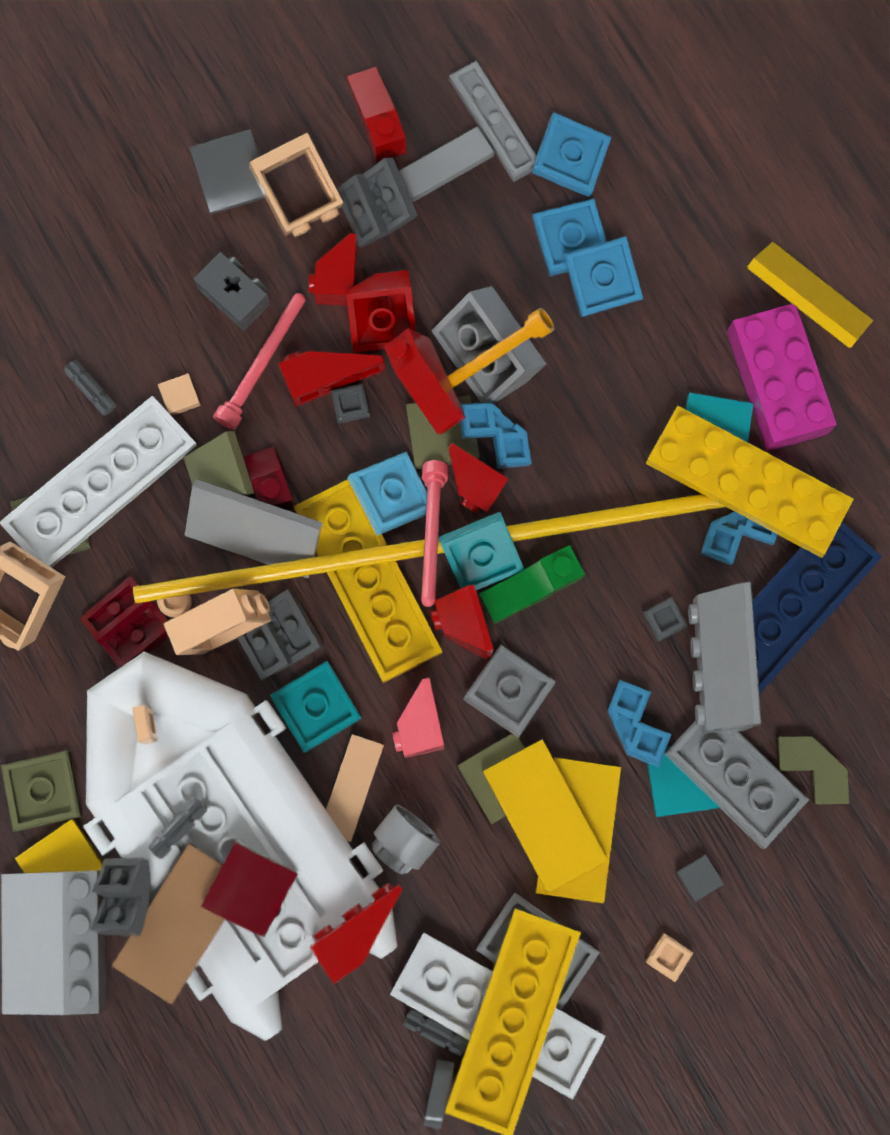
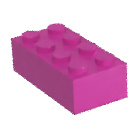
M789 304L733 320L726 333L749 401L753 403V413L766 452L829 434L837 424L797 307Z

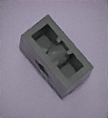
M220 252L193 280L197 289L244 332L270 306L267 296L269 291L257 278L251 280L243 273L245 268L234 257L228 259ZM231 287H233L234 289L240 288V291L238 293H236L234 290H231L229 292V289Z

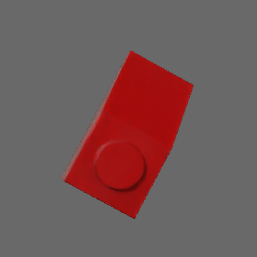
M350 233L316 262L315 274H309L308 290L309 293H314L316 304L347 306L346 291L356 284L358 250L356 234Z
M451 443L447 449L457 494L463 497L461 504L476 514L480 508L488 512L508 481V478Z

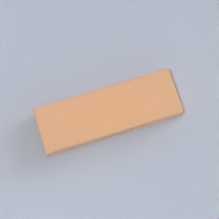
M353 734L326 808L331 819L349 842L352 841L384 748L382 744Z

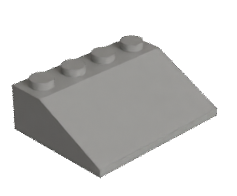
M744 582L699 594L693 599V604L688 606L689 623L695 624V637H691L690 642L692 658H697L698 671H693L694 691H699L700 705H695L696 725H701L702 733L740 732L761 724L751 583Z
M100 870L1 874L2 1014H97L107 1009L106 935H101L91 930L103 896L92 892Z

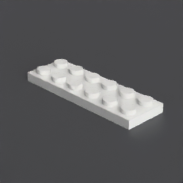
M151 396L2 519L0 524L23 550L52 568L196 447V442L163 406Z
M423 933L390 995L469 1040L493 971L430 935ZM555 1008L532 1077L573 1099L606 1036L560 1009Z

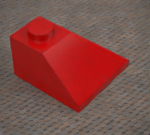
M409 270L376 273L346 291L353 353L385 349V345L408 328L416 331Z
M474 584L435 600L436 610L430 611L435 630L442 629L443 636L484 659L491 658L494 649Z

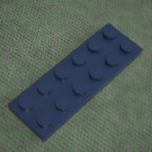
M843 522L822 558L800 547L752 600L759 694L882 558L879 553Z

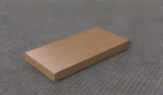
M189 843L148 907L141 936H130L112 967L172 1005L225 919L200 907L223 863Z

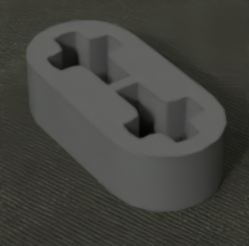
M437 1059L423 1126L441 1129L454 1062Z

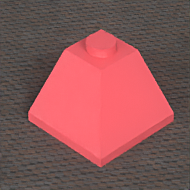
M430 678L422 679L397 722L398 731L392 732L396 752L403 751L404 758L444 750V742Z

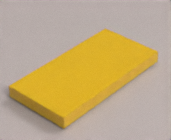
M774 242L754 257L747 266L751 272L848 348L854 345L874 321Z
M543 739L483 771L487 782L547 893L608 861Z
M554 758V762L608 861L550 893L546 892L538 877L536 893L604 903L621 767Z

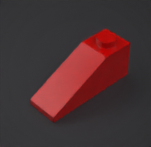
M374 67L346 76L376 163L384 158H393L406 154V137L377 68Z
M408 328L384 346L396 375L437 434L442 435L466 418L430 338Z
M308 351L303 354L301 352H294L287 355L283 362L278 363L296 407L331 393V390L344 388L385 371L384 360L380 355Z

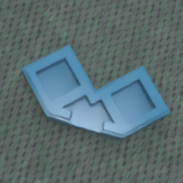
M492 402L460 404L466 417L460 421L462 439L493 437L497 468L524 467L532 463L527 431L518 424L515 425L501 413L497 406Z
M733 512L710 523L700 555L732 565L742 535L773 545L777 534L741 514Z
M619 680L607 711L608 716L626 755L659 768L671 734L640 722L651 692Z

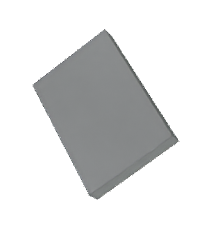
M514 892L476 950L496 963L514 908L556 924L559 923ZM580 938L556 1005L560 1010H562L600 953Z

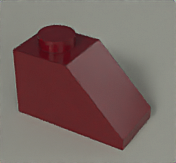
M274 446L244 456L243 459L256 499L284 510L294 508L293 506L295 505Z

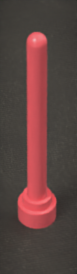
M296 293L292 297L229 402L226 401L224 405H219L213 418L221 425L231 430H236L242 420L240 416L242 405L305 303L303 294Z
M438 460L427 461L422 466V480L425 482V486L428 487L421 598L422 604L426 607H430L435 603L441 488L448 481V465Z

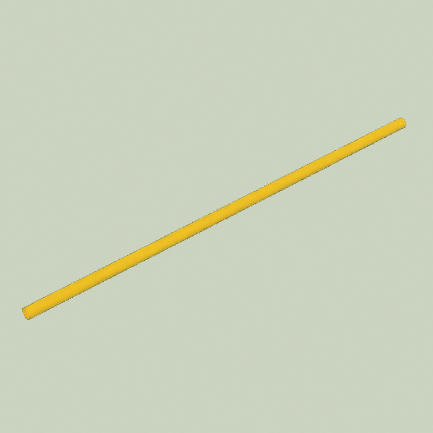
M703 494L509 525L507 529L514 542L726 506ZM438 538L437 554L444 553V551ZM425 539L133 587L135 603H142L424 556Z

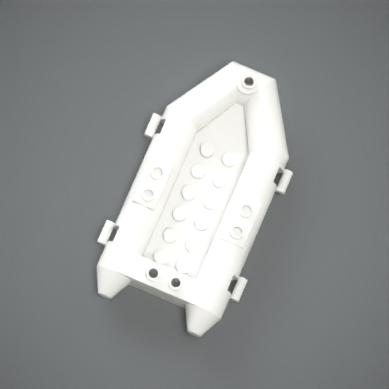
M143 652L87 690L86 805L95 818L83 827L102 856L115 848L121 858H144L148 860L150 871L149 900L151 903L189 843L224 864L236 841L298 873L265 937L225 920L197 966L200 965L212 985L207 988L195 969L187 980L188 985L199 1001L212 993L232 1023L266 1041L283 1029L278 990L319 962L310 949V945L315 942L312 935L328 924L333 929L345 921L341 915L358 903L364 908L374 901L371 894L377 891L379 887L373 878L384 870L365 842L353 850L275 737L284 731L286 727L267 700L255 707L247 694ZM145 705L153 709L158 736L156 743L144 745L138 742L132 707ZM258 713H260L272 731L267 735L254 718ZM193 798L199 799L207 807V812L200 820L196 819L194 821L195 825L177 845L171 846L172 850L164 858H157L150 851L149 845L156 837L162 836L161 832L180 811L184 812L186 810L184 807ZM102 821L105 823L115 838L113 842L109 841L98 823ZM354 855H357L369 873L364 878L350 859ZM391 910L369 952L380 959L398 947L393 910Z

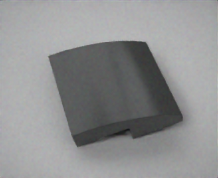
M251 129L189 147L211 215L265 199L249 168L250 161L259 157Z
M384 158L366 173L355 174L337 188L343 201V211L353 234L357 235L359 247L367 246L385 237L418 216L393 158Z
M287 589L268 601L270 606L268 614L272 621L238 637L261 681L279 673L324 647L292 589Z
M144 858L104 859L92 891L103 896L91 930L101 935L141 936L150 894L148 860Z

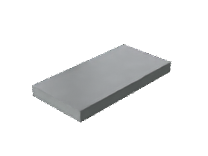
M196 479L191 491L185 536L270 565L315 557L323 523Z
M694 721L664 753L761 849H766L809 801L740 732L702 733L701 725H696V721Z

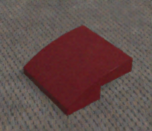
M131 576L79 618L119 668L141 653L151 652L169 637L164 627V623L169 620L154 602L135 603L133 587L139 585Z
M235 841L200 907L248 931L265 937L298 873Z

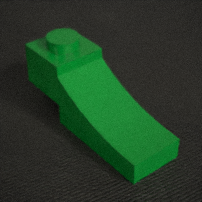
M569 545L540 559L537 563L505 581L479 593V597L493 624H496L551 597L553 593L582 580L585 574Z

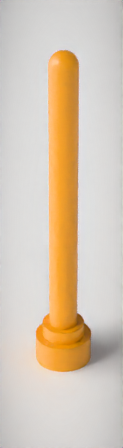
M542 308L535 310L528 315V320L524 322L525 326L448 375L447 377L452 388L529 338H543L553 332L555 329L554 324L548 313Z

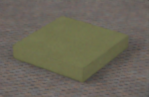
M470 395L457 397L459 404H471ZM416 403L406 404L415 469H422L423 464L431 460H438L451 465L447 449L451 443L480 460L477 438L462 439L460 422L442 435H439Z
M226 431L183 457L192 486L197 479L247 497L254 494L235 431Z
M510 734L457 765L490 824L497 822L506 815L487 782L483 771L525 749L520 739L514 734Z
M69 750L1 765L13 832L82 817Z

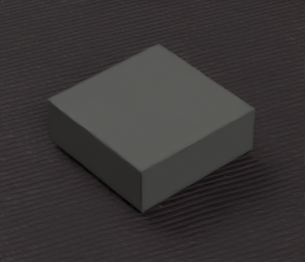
M363 384L331 390L338 424L370 417Z
M673 597L642 613L657 642L688 627Z
M706 855L699 857L676 872L693 902L698 901L724 885Z

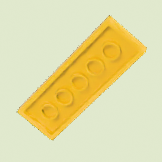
M677 406L646 462L647 465L821 558L825 555L854 500L848 495L680 406Z
M348 479L293 506L297 514L323 523L316 550L318 556L387 546L382 534L376 535ZM396 561L327 572L383 683L442 654V650Z
M514 908L445 1109L446 1114L503 1135H513L581 932Z

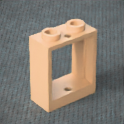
M308 133L250 161L249 168L285 236L293 233L294 237L300 236L312 229L310 223L320 218L324 223L340 214L338 209L342 207L343 201ZM305 154L329 203L289 223L264 174Z
M10 541L0 546V582L6 572L40 594L26 625L0 610V639L6 646L19 651L36 640L65 576Z
M231 589L164 623V627L176 655H204L272 620L268 614L270 611L269 603L263 594L257 590Z

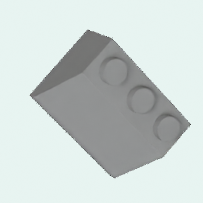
M491 286L469 292L431 331L454 365L459 369L521 327ZM528 339L466 379V382L481 403L492 402L494 404L527 383L546 365V362Z

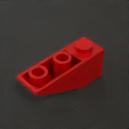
M389 883L385 884L371 894L374 901L362 908L358 903L341 915L345 921L333 929L328 924L312 935L315 942L310 945V949L333 984L365 962L402 891L398 884L393 888Z

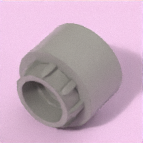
M395 805L374 831L376 839L372 843V850L388 867L397 873L404 874L409 873L412 868L419 870L441 841L435 832L420 818L406 808Z

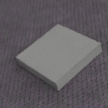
M500 645L463 700L519 738L556 681Z

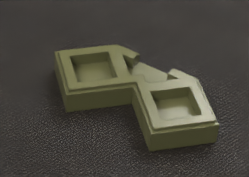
M812 736L776 738L779 771H811L813 805L849 804L848 770Z

